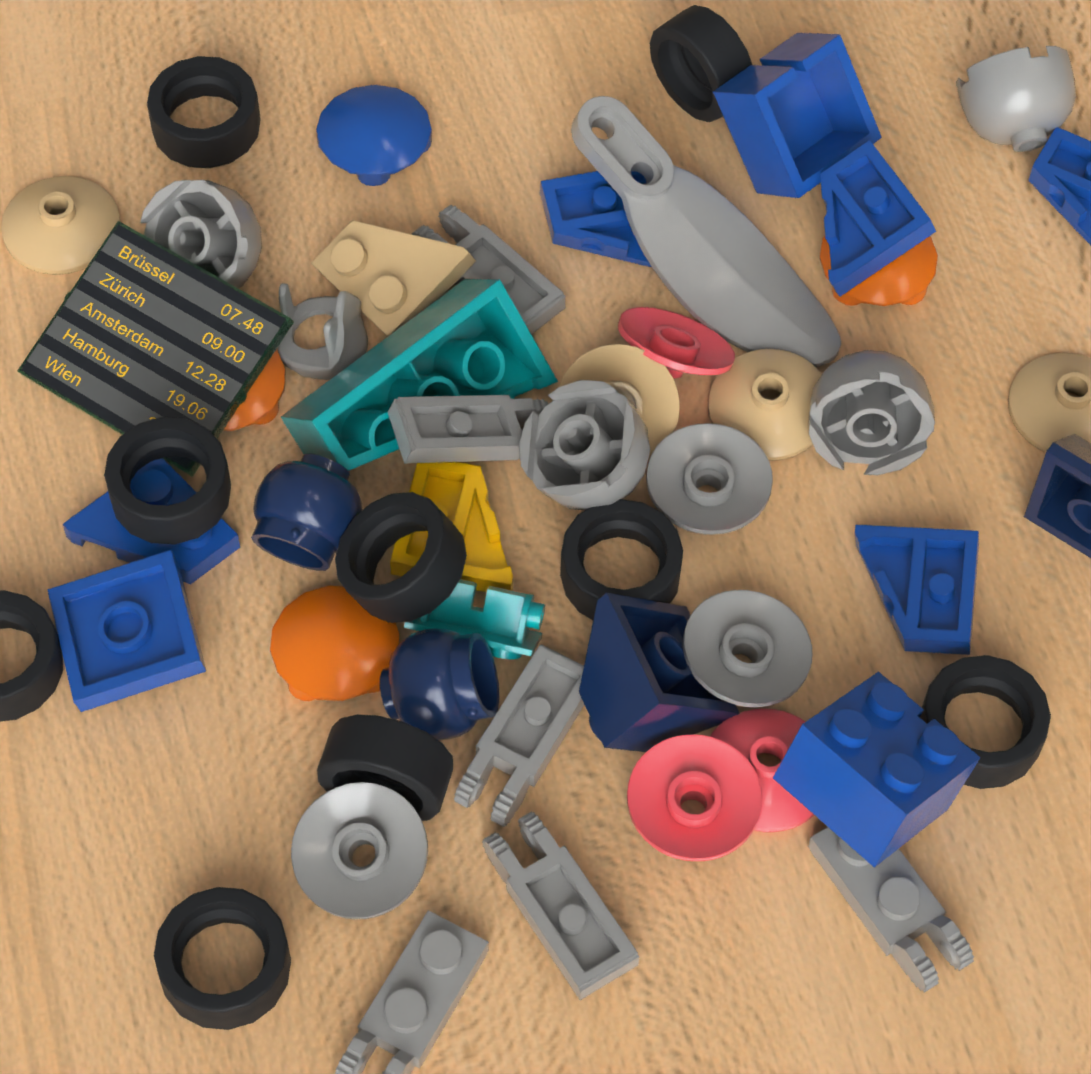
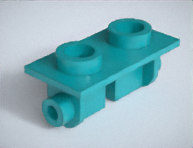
M460 579L451 595L435 610L404 624V628L415 631L438 628L452 630L460 635L479 633L486 640L492 656L514 660L521 658L522 655L532 656L541 641L543 633L529 630V628L540 630L545 613V604L534 602V595L489 586L484 608L473 606L477 583Z

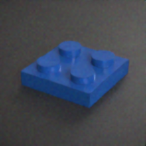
M172 550L48 589L73 702L80 712L207 671L179 564Z

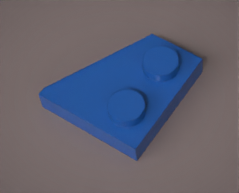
M855 525L856 547L904 650L970 655L979 552V531Z

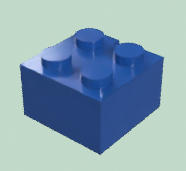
M796 33L760 58L762 66L750 65L713 91L758 194L800 198L821 183L820 173L870 140L874 144L882 138L840 34Z
M878 671L802 724L773 779L875 868L949 809L980 760V757L960 741L951 730L945 728L937 720L933 719L929 723H925L920 718L924 709L909 698L900 687L890 682Z

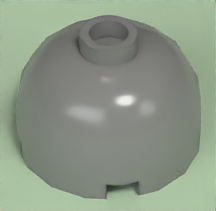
M1046 46L1048 57L1031 58L1029 47L1018 48L993 55L968 68L969 81L965 83L958 78L956 86L961 106L973 130L981 138L992 143L1012 145L1013 150L1016 152L1031 151L1044 146L1048 141L1047 136L1052 134L1055 128H1060L1071 114L1076 98L1075 78L1067 50L1057 46Z
M209 180L174 181L156 192L142 214L140 223H147L144 239L234 290L241 288L257 266L262 249L261 227L251 205L236 190Z
M863 350L848 354L830 365L814 386L809 411V435L816 452L832 466L844 470V462L869 464L864 475H881L903 469L919 459L927 449L926 440L934 432V405L924 377L905 359L886 351Z
M579 380L558 387L548 396L553 401L545 406L539 415L532 411L525 421L519 442L521 467L534 482L537 489L559 504L575 510H586L590 507L611 505L632 493L644 476L650 453L648 429L629 399L603 381Z

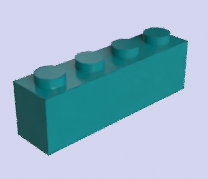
M464 279L283 414L281 419L303 454H315L328 458L350 471L399 450L388 415L389 408L394 399H398V397L509 395L510 399H515L514 397L533 389H542L558 382L500 279Z

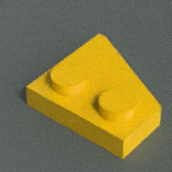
M461 462L417 463L409 492L431 499L463 535L467 556L461 579L477 583V591L487 592L489 586L513 591L512 570L506 562L500 541V530L495 513L490 508L488 489L481 466ZM416 531L395 542L390 560L392 575L403 576L416 565L425 550L428 531Z

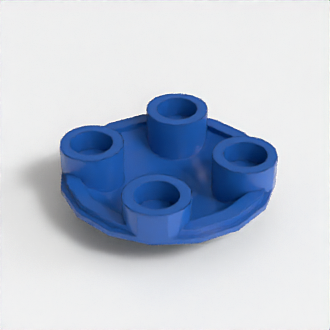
M381 85L352 88L334 97L321 112L316 128L318 146L331 163L351 174H357L359 181L369 186L382 185L390 179L391 174H395L414 164L429 149L432 142V129L428 113L419 101L398 88Z

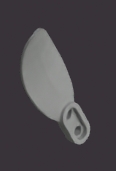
M598 96L584 103L572 122L571 133L573 141L582 154L621 197L628 222L642 252L656 274L682 306L700 323L718 333L727 342L746 352L759 349L785 350L805 358L815 367L834 360L838 355L841 339L832 319L796 272L756 226L710 184L693 173L673 165L671 158L663 147L622 102L612 97ZM597 127L604 130L608 139L598 138L593 133L592 128ZM631 172L641 173L645 177L647 184L637 182L632 177Z

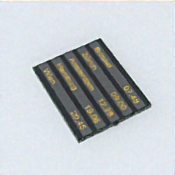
M118 221L71 292L66 294L64 302L17 372L121 435L139 423L160 417L185 418L202 425L218 439L239 405L245 402L247 393L294 322L290 317ZM168 456L163 458L166 462L193 477L201 465L186 457Z

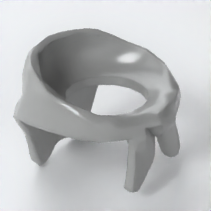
M282 283L280 285L279 306L282 317L290 325L277 343L278 353L286 367L303 377L329 380L366 353L368 336L360 315L361 301L358 297L349 292L341 291L338 297L323 296L309 298L297 306H293L288 284ZM322 314L333 316V318L325 323L323 328L326 346L318 349H304L295 344V330L307 318Z

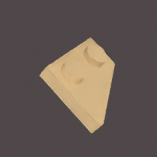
M352 220L311 264L340 292L346 291L358 297L361 301V312L385 335L389 336L443 296L476 260L461 246Z

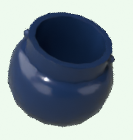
M304 454L300 462L285 461L276 465L264 477L255 495L253 510L257 525L251 537L253 542L265 552L287 563L315 571H326L329 569L334 555L337 553L341 536L352 519L363 510L362 501L357 489L348 482L349 471L337 462L315 454Z
M438 628L424 629L412 633L398 644L391 655L389 667L384 668L380 675L381 697L389 717L395 720L400 719V721L426 731L437 740L459 737L469 732L478 720L492 718L498 712L500 699L497 670L491 650L486 640L479 633L460 635L452 630Z

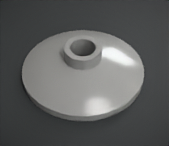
M704 423L678 429L665 437L657 445L648 462L646 482L653 504L670 522L687 531L714 535L729 533L743 528L761 514L771 495L773 475L766 454L752 438L732 427ZM709 485L718 491L710 493L701 491L698 488Z
M731 590L709 597L693 611L683 634L684 657L695 679L714 696L739 706L765 707L788 699L802 686L812 664L811 639L800 618L779 600L756 591ZM743 654L747 656L752 661V663L743 662L737 659L734 655Z
M364 782L336 787L316 799L307 808L298 822L291 847L294 874L308 898L318 907L332 915L356 920L374 918L388 913L401 905L418 886L424 874L428 858L427 834L423 822L414 807L396 791L382 785ZM365 844L373 846L375 848V858L369 865L359 867L353 864L352 856L356 848Z

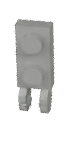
M450 205L439 213V222L446 233L454 238L457 243L455 245L464 247L476 260L455 283L456 285L464 279H500L531 335L565 309L566 296L487 226L484 224L479 226L468 215L456 208V206ZM425 225L412 233V235L448 243L438 233H434L433 229Z
M509 395L398 397V399H394L388 410V415L404 464L520 459L519 442L525 421L532 411L539 415L544 407L548 405V401H544V399L539 400L538 398L536 400H532V398L510 399Z
M542 644L538 646L477 743L476 756L456 788L457 790L454 794L455 802L466 808L470 807L481 795L494 766L511 775L503 791L497 796L492 807L493 811L490 819L503 827L510 823L515 812L522 804L529 786L535 787L584 706V702L579 694L584 665Z
M530 812L519 818L518 822L524 841L532 848L538 861L523 868L513 854L509 844L496 832L483 839V847L488 859L503 882L506 883L507 892L579 1000H582L638 966L639 955L565 845L560 848L538 815L536 816L534 812Z
M829 827L810 837L808 847L813 856L886 956L892 954L905 974L910 977L911 982L920 991L926 992L939 983L938 973L932 961L925 955L918 942L914 940L926 932L944 958L955 969L960 971L974 962L970 944L961 935L955 923L945 916L946 911L900 849H897L874 868Z
M428 910L359 1023L358 1033L353 1037L346 1052L339 1061L335 1074H362L366 1063L377 1046L394 1055L382 1074H411L415 1066L420 1069L489 951V942Z

